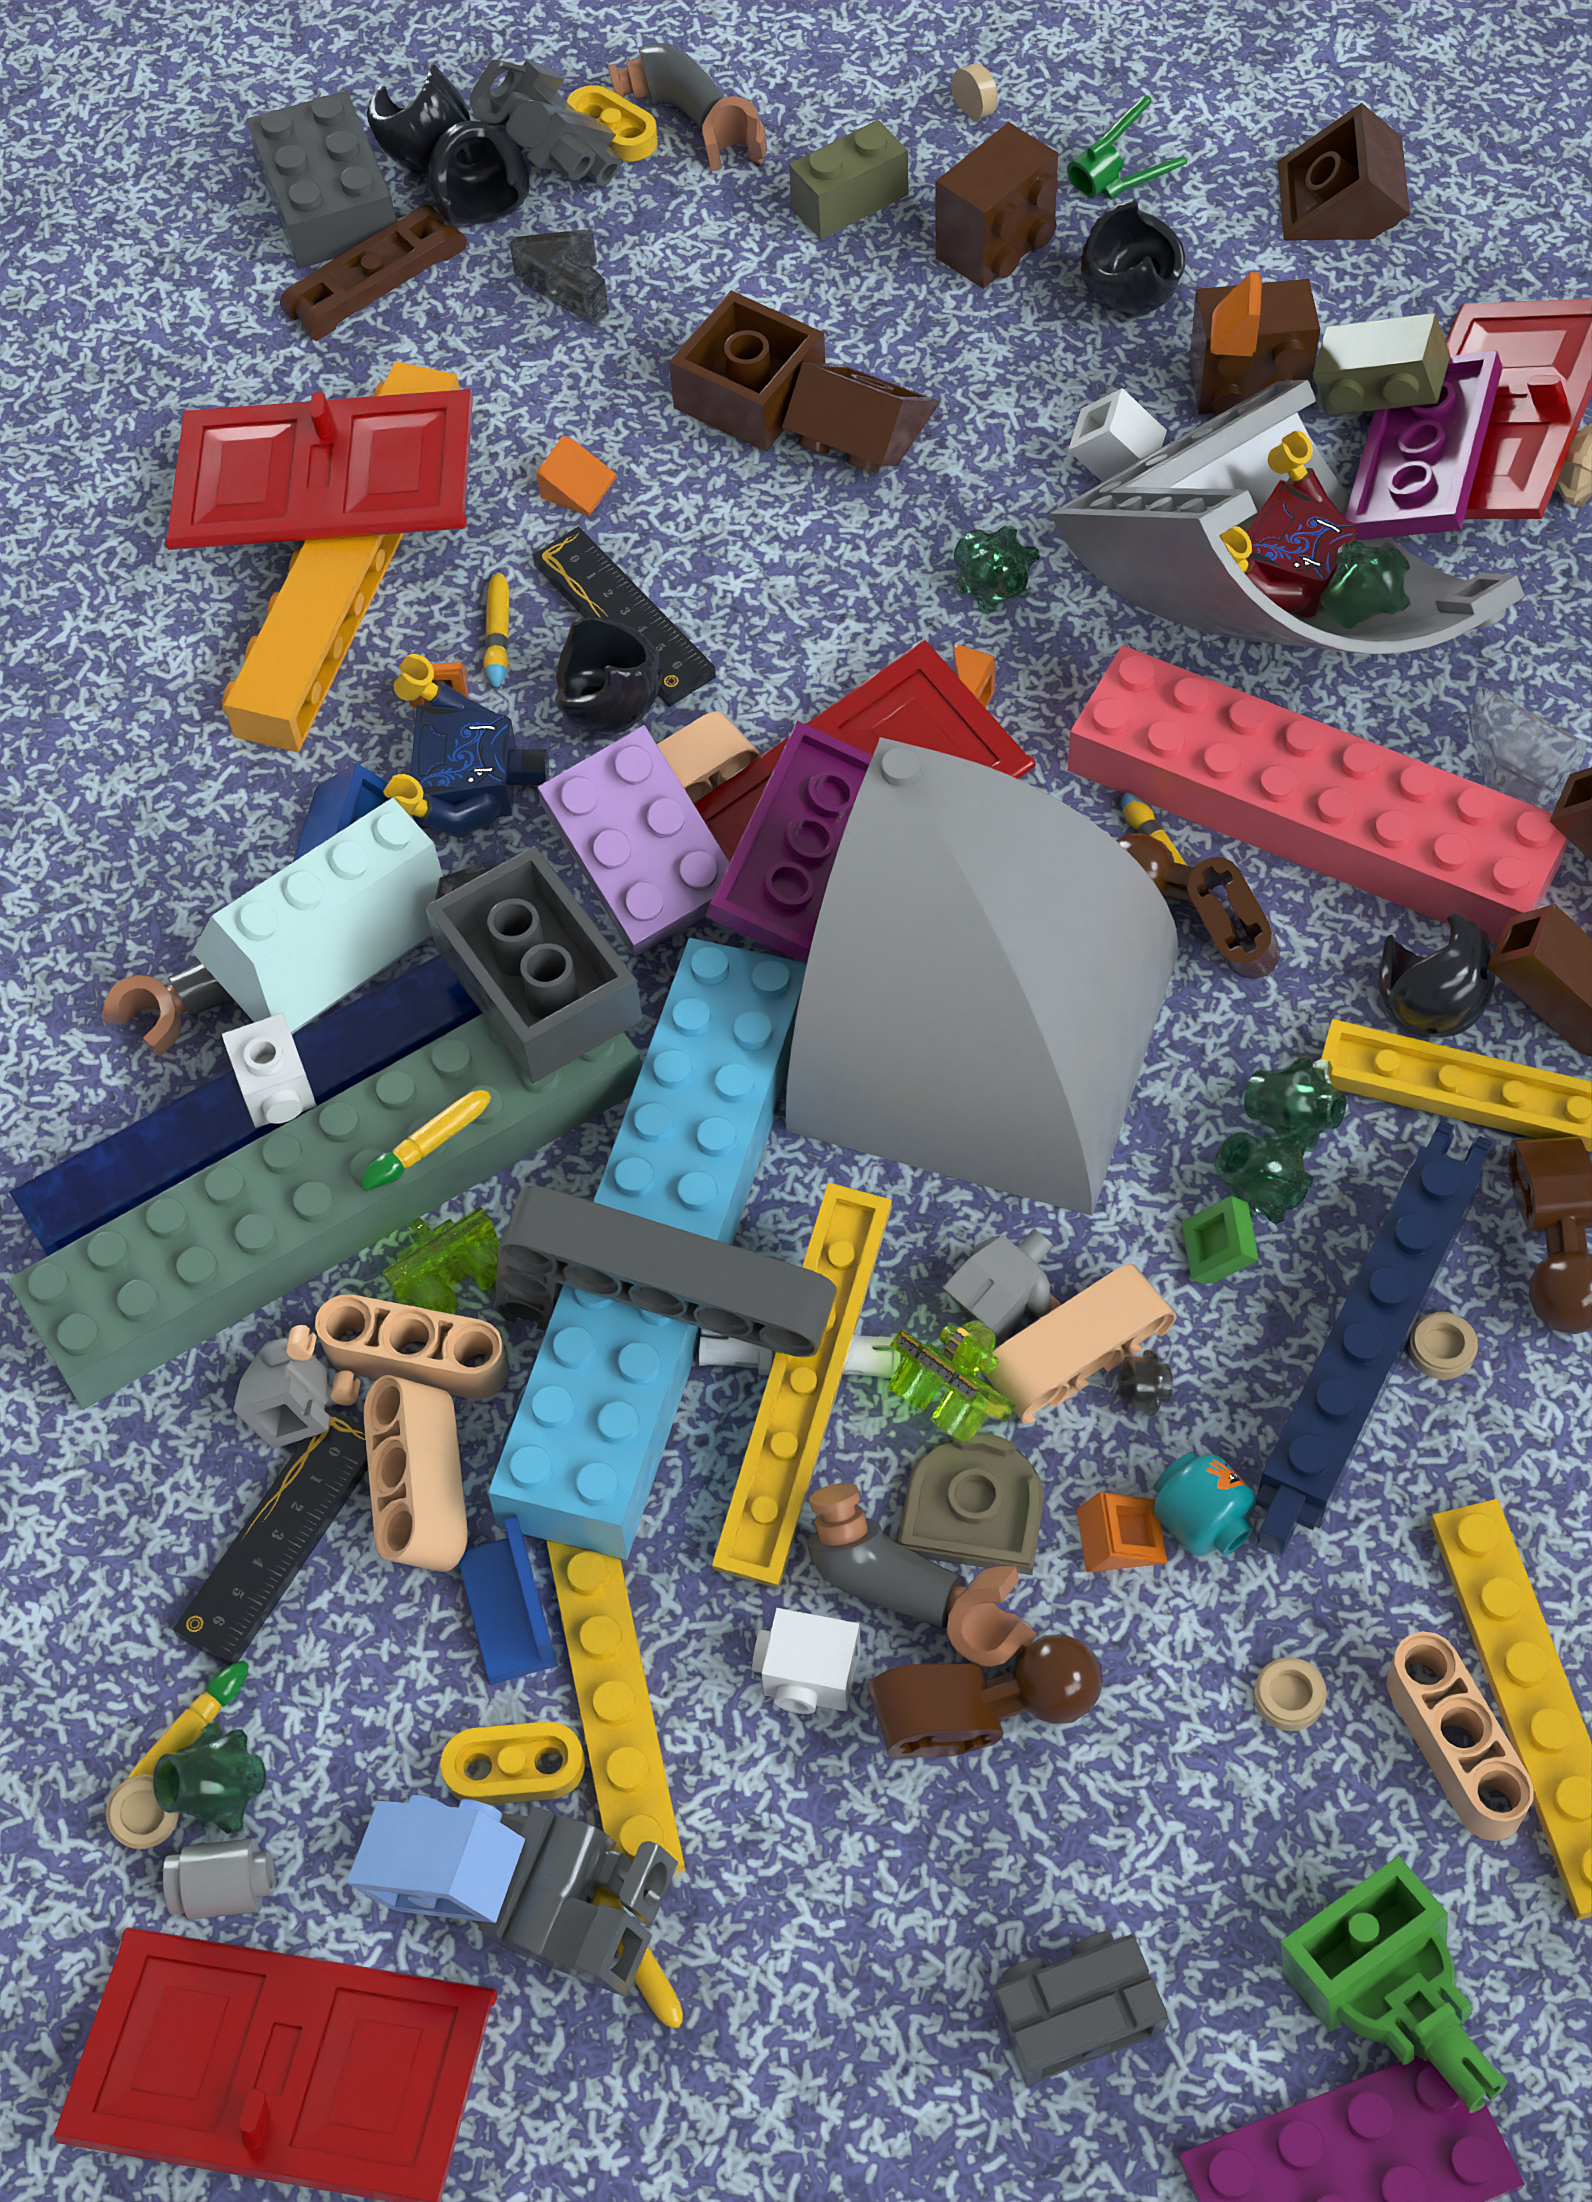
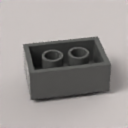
M347 90L246 119L258 167L298 269L335 259L396 222L391 194Z
M536 845L425 906L436 950L532 1083L537 1082L643 1021L637 979Z

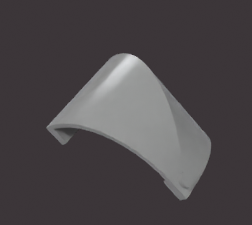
M1308 380L1276 381L1050 513L1064 541L1082 564L1107 587L1129 602L1166 620L1202 632L1238 640L1367 654L1404 653L1428 648L1454 639L1471 629L1490 626L1505 616L1504 609L1525 597L1517 575L1480 573L1466 581L1428 565L1409 553L1391 537L1354 541L1349 560L1376 572L1372 586L1361 605L1331 591L1317 615L1306 618L1286 612L1263 594L1237 565L1219 535L1234 526L1242 528L1247 533L1280 479L1287 482L1290 478L1288 473L1279 474L1269 467L1267 459L1270 450L1280 445L1284 436L1294 431L1303 432L1311 441L1313 449L1312 456L1308 462L1303 464L1304 467L1314 470L1327 496L1343 517H1345L1350 500L1349 493L1338 481L1321 456L1297 413L1316 402Z
M880 737L838 848L810 948L791 1047L786 1094V1131L1092 1216L1178 957V937L1175 923L1168 905L1154 881L1115 839L1091 820L1042 790L976 762Z

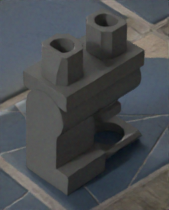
M492 60L471 92L470 105L473 113L482 121L505 126L507 133L516 143L524 148L531 149L526 157L537 167L563 172L568 178L576 180L587 175L595 184L608 185L623 163V160L609 147L616 134L607 125L597 123L591 115L576 111L557 92L564 79L552 67L526 60L522 66L502 60ZM507 71L504 81L497 88L491 90L495 79Z
M533 1805L528 1816L502 1813L500 1823L525 1838V1842L496 1923L471 1921L479 1926L478 1929L508 1951L626 1998L652 1934L626 1912L601 1903L599 1906L587 1903L586 1900H592L599 1888L607 1890L612 1896L619 1899L621 1904L643 1924L652 1926L678 1865L677 1860L660 1845L651 1841H645L639 1846L632 1861L624 1853L614 1850L616 1842L605 1832L582 1821L565 1816H556L551 1811ZM622 1938L624 1947L622 1957L613 1968L609 1969Z

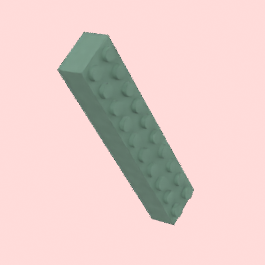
M481 1014L6 1280L81 1409L84 1410L631 1097L642 1069L639 1052L627 1035L622 1032L537 1082L532 1083L485 1016ZM477 1090L490 1092L491 1099L488 1106L474 1121L426 1157L421 1158L419 1162L405 1169L400 1179L370 1191H365L361 1188L362 1175L376 1157L383 1153L393 1152V1149L468 1093Z

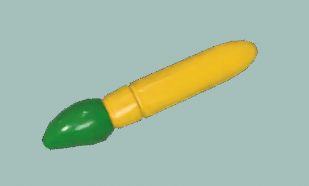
M477 1090L468 1093L393 1149V1152L383 1153L376 1157L362 1175L361 1188L365 1191H370L400 1179L405 1169L419 1162L421 1158L426 1157L474 1121L488 1106L491 1099L490 1092Z
M245 1661L236 1662L214 1675L207 1683L205 1693L201 1694L189 1705V1709H186L136 1764L128 1778L141 1774L155 1775L162 1778L202 1734L207 1725L213 1721L220 1712V1708L225 1707L235 1699L247 1677L249 1665Z

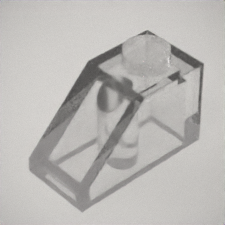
M1483 686L1476 693L1468 729L1486 787L1551 812L1560 798L1569 774L1580 771L1588 743Z

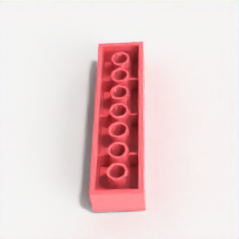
M1124 645L1120 647L1070 731L1069 772L1124 794L1130 792L1141 801L1448 925L1449 923L1446 918L1453 913H1457L1467 920L1474 921L1478 927L1486 931L1489 940L1495 944L1499 940L1508 917L1539 909L1563 861L1569 842L1550 822L1553 814L1550 811Z

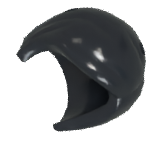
M433 64L428 66L430 69L421 92L406 108H399L388 96L386 87L380 86L369 101L366 112L370 128L382 150L397 164L408 170L424 174L428 173L431 152L439 137L454 124L462 121H471L464 98L440 69Z
M480 121L456 123L439 137L431 152L428 165V185L437 209L446 221L461 225L467 223H490L499 218H505L507 215H511L514 211L518 210L529 194V173L523 155L515 141L500 127L487 125Z
M1135 199L1116 204L1113 209L1104 211L1103 216L1098 218L1091 228L1080 257L1081 277L1089 292L1105 306L1128 315L1152 312L1162 307L1174 294L1185 269V251L1177 234L1154 215L1141 211Z
M589 616L586 619L572 622L557 666L556 682L559 689L555 699L556 706L562 711L563 717L566 720L589 732L615 734L630 729L647 714L659 693L662 682V665L658 651L653 643L645 638L643 634L611 619L605 620L601 617L592 618Z
M1453 913L1446 918L1451 928L1448 945L1427 957L1418 956L1412 951L1407 950L1394 940L1393 935H1388L1385 938L1378 978L1380 998L1391 1019L1397 1025L1412 1033L1438 1038L1463 1033L1479 1020L1491 1000L1496 975L1487 968L1493 954L1491 941L1485 930L1478 927L1474 921L1467 920L1457 913Z

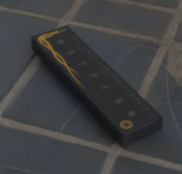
M579 526L532 554L534 566L585 619L589 616L592 618L601 617L605 620L611 619L616 623H621L635 629L653 643L660 655V663L662 665V682L658 696L669 707L716 678L715 666Z
M328 1407L324 1410L330 1416L327 1432L303 1439L173 1628L178 1638L228 1666L240 1660L368 1470L364 1426Z

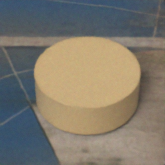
M978 63L955 71L952 77V93L955 103L973 121L993 114L998 103V92L990 72Z
M1435 1312L1422 1317L1415 1324L1408 1343L1409 1356L1416 1368L1429 1377L1441 1380L1454 1379L1466 1373L1472 1366L1478 1350V1339L1472 1326L1460 1316L1448 1312Z
M1293 1657L1279 1658L1267 1664L1259 1673L1254 1688V1702L1261 1717L1271 1726L1284 1731L1303 1730L1315 1723L1323 1711L1327 1696L1326 1685L1319 1671L1310 1663Z
M149 1774L136 1775L122 1782L111 1794L106 1807V1821L110 1832L120 1843L134 1849H147L162 1843L173 1832L180 1816V1802L174 1788L164 1779Z

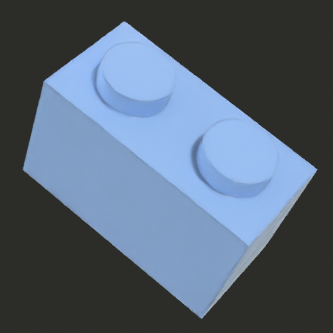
M412 1795L408 1803L377 1801L347 1884L384 1906L400 1912L496 1923L525 1838L500 1823L502 1813L499 1810L479 1801L463 1799L459 1807H448L437 1800L420 1795Z

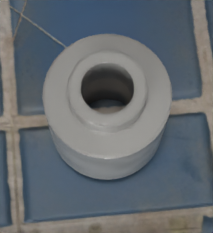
M254 1838L184 1846L181 1854L168 1855L164 1861V1898L171 1915L185 1913L189 1920L260 1912L262 1897L272 1896L274 1893L275 1871L272 1855L269 1851L260 1852L258 1843Z

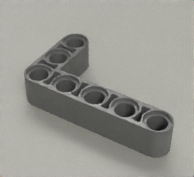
M527 1186L522 1188L498 1249L495 1308L509 1322L516 1323L517 1318L537 1322L536 1329L545 1330L550 1323L562 1287L566 1285L795 1357L814 1356L819 1350L837 1289L833 1282L822 1274L554 1189L541 1186Z

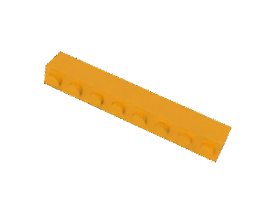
M395 361L385 382H379L376 386L373 396L460 390L457 374ZM404 533L305 540L302 548H297L293 552L289 564V574L280 592H274L270 598L267 608V619L259 635H254L249 640L245 652V663L236 681L231 680L223 694L222 709L228 717L234 737L299 753Z

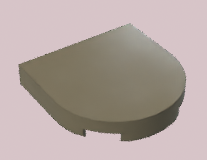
M966 1432L951 1437V1440L935 1447L916 1462L908 1481L897 1543L926 1559L983 1568L1016 1566L1017 1573L1033 1575L1043 1512L1044 1493L1042 1480L1032 1464L1017 1450V1446L1011 1441L983 1432Z

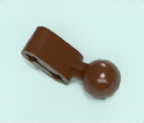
M1146 833L1126 834L1116 840L1150 876L1164 899L1167 898L1195 906L1224 961L1233 973L1243 978L1256 979L1267 976L1275 969L1280 958L1278 940L1241 871L1232 861L1223 857H1211L1191 867L1175 863L1172 852L1166 845ZM1222 885L1228 894L1226 897L1247 936H1251L1257 948L1252 952L1245 953L1240 944L1241 939L1220 900L1217 901L1213 896L1211 890L1216 886Z
M1580 1137L1512 1140L1509 1147L1508 1165L1515 1201L1528 1231H1545L1548 1257L1537 1265L1530 1278L1529 1299L1535 1314L1552 1330L1569 1334L1591 1331L1592 1255L1588 1254L1585 1229H1592V1161Z
M1065 1634L1043 1635L1026 1646L1018 1658L1015 1671L987 1680L983 1668L978 1664H912L896 1667L879 1674L868 1683L867 1688L887 1755L893 1758L953 1757L994 1745L1003 1737L1000 1720L1025 1712H1029L1037 1719L1050 1724L1075 1722L1089 1713L1098 1701L1103 1685L1102 1666L1091 1648L1076 1638Z

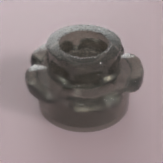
M1145 1350L1143 1356H1126L1121 1363L1119 1372V1388L1123 1407L1126 1410H1144L1148 1416L1156 1415L1161 1404H1167L1170 1401L1173 1391L1171 1368L1167 1363H1158V1355L1153 1350Z

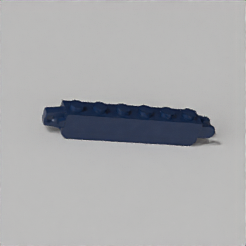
M1440 1120L1428 1146H1420L1264 1468L1256 1505L1269 1511L1260 1528L1259 1538L1256 1542L1257 1547L1282 1558L1298 1524L1311 1530L1314 1527L1320 1529L1405 1350L1411 1332L1421 1316L1469 1214L1481 1180L1482 1169L1490 1153L1493 1141L1479 1136L1477 1141L1472 1143L1465 1159L1466 1163L1460 1162L1444 1155L1452 1144L1455 1125Z

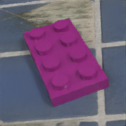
M1497 350L1450 356L1437 403L1374 411L1344 517L1353 523L1358 530L1355 540L1461 530L1503 368Z
M797 721L705 917L807 964L820 909L838 848L873 755Z
M1417 2055L1414 2056V2060L1406 2065H1403L1401 2062L1395 2063L1180 2153L1178 2157L1197 2202H1492L1522 2189L1525 2185L1486 2103L1480 2110L1470 2113L1464 2106L1462 2099L1430 2060L1424 2061L1423 2058H1419Z

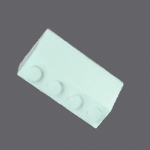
M391 798L213 914L192 953L254 1022L284 1013L292 1035L432 937L425 906L448 894L434 843L394 798Z

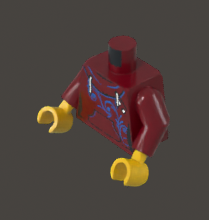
M1294 431L1284 436L1281 444L1270 450L1267 459L1269 467L1274 472L1279 474L1288 473L1290 478L1287 482L1280 479L1247 533L1242 528L1234 526L1219 536L1240 569L1263 594L1286 612L1309 618L1317 615L1331 591L1361 605L1372 586L1376 572L1349 560L1358 530L1353 523L1343 517L1329 499L1314 470L1304 467L1303 464L1308 462L1312 456V444L1308 436L1303 432Z

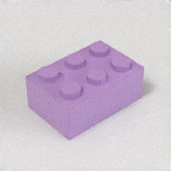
M645 725L538 786L540 803L634 957L705 917L728 868L729 861Z

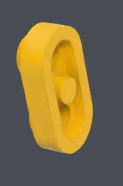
M598 85L584 86L572 92L567 98V102L576 111L587 113L592 117H599L595 119L597 123L607 125L616 134L609 147L623 161H639L647 158L656 150L658 135L654 117L612 90Z
M537 1722L477 1727L461 1731L445 1746L441 1755L440 1768L447 1788L459 1801L470 1799L487 1805L552 1800L569 1794L577 1787L583 1777L585 1756L578 1737L570 1728L556 1722ZM546 1754H556L563 1759L560 1769L553 1774H543L537 1770L538 1761ZM476 1760H486L492 1764L491 1772L482 1780H472L466 1776L469 1765Z

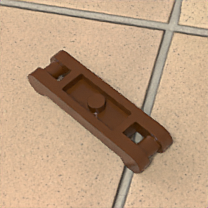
M423 205L288 287L281 296L280 307L291 319L296 320L299 318L302 321L303 330L313 340L318 341L336 330L339 322L441 259L447 261L465 250L467 239L453 225H445L444 217L434 207ZM324 297H326V299H324V300H322L321 302H319L318 304H316V302H318V301H320L321 299H323Z

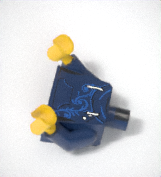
M409 654L399 665L402 673L394 682V691L400 699L406 701L415 700L419 696L425 699L424 705L416 706L410 776L406 774L393 776L383 791L384 795L387 798H394L409 816L413 815L414 821L421 829L432 828L456 838H463L494 822L498 817L511 816L514 785H542L549 781L548 750L517 749L512 720L509 717L497 714L468 699L440 680L435 684L432 683L434 669L429 660L419 654Z

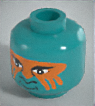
M1193 1452L1187 1453L1168 1466L1153 1486L1154 1491L1158 1494L1154 1502V1514L1157 1520L1191 1555L1203 1556L1217 1549L1223 1556L1229 1555L1238 1549L1254 1531V1527L1248 1520L1251 1518L1256 1507L1255 1494L1227 1462L1218 1455L1206 1454L1197 1457Z

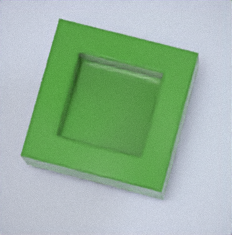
M1231 1195L1182 1221L1192 1280L1202 1284L1216 1283L1259 1261L1248 1202Z

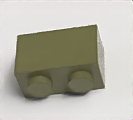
M876 120L790 163L791 209L820 240L909 195L908 150L879 120Z
M1436 313L1328 326L1314 367L1313 376L1329 415L1434 404L1439 399L1450 353Z

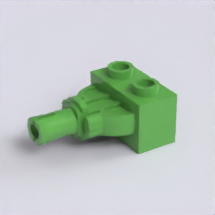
M1398 1855L1280 1941L1283 1975L1329 2032L1343 2023L1351 2031L1365 2039L1387 2044L1403 2065L1414 2060V2052L1419 2058H1423L1424 2061L1430 2060L1462 2099L1467 2110L1470 2113H1474L1485 2106V2101L1482 2097L1486 2095L1492 2101L1503 2091L1508 2081L1502 2073H1498L1461 2027V2024L1472 2014L1473 2008L1472 2004L1455 1985L1454 1963L1447 1947L1448 1912Z

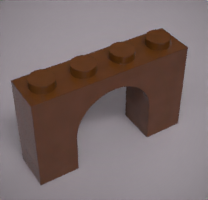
M1592 767L1569 774L1550 819V822L1591 862ZM1556 904L1508 917L1487 968L1579 1053L1592 1057V938Z

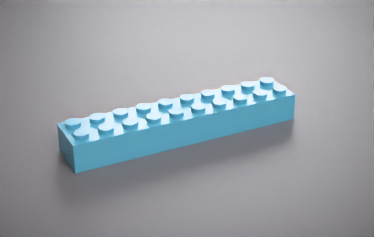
M688 939L593 1202L729 1245L733 1244L788 1078L792 1040L807 966L806 963L699 939ZM563 1285L488 1491L497 1527L506 1529L503 1518L517 1515L522 1533L525 1535L628 1560L700 1343V1337H702L701 1328Z

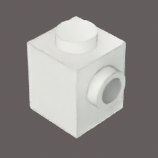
M1122 388L1081 408L1068 451L1097 478L1105 482L1160 450L1167 430Z
M284 1013L222 1034L255 1128L269 1123L288 1122L296 1118L301 1112L316 1107Z
M776 1608L772 1630L760 1629L753 1656L752 1670L762 1673L764 1695L775 1697L774 1703L778 1707L799 1714L814 1713L816 1706L847 1711L861 1647L860 1623Z

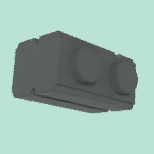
M1111 1931L1095 1933L1071 1946L1070 1950L1073 1957L1047 1967L1043 1958H1032L1020 1962L1002 1973L1004 1983L994 1987L993 2003L1026 2086L1165 2033L1168 2021L1167 2011L1154 1980L1149 1974L1148 1966L1133 1934L1114 1940Z

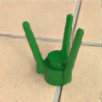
M1143 96L1100 140L1067 165V174L1071 184L1089 198L1093 199L1102 192L1112 200L1126 189L1187 164V159L1182 156L1124 178H1119V172L1123 169V160L1112 144L1151 104L1150 96Z

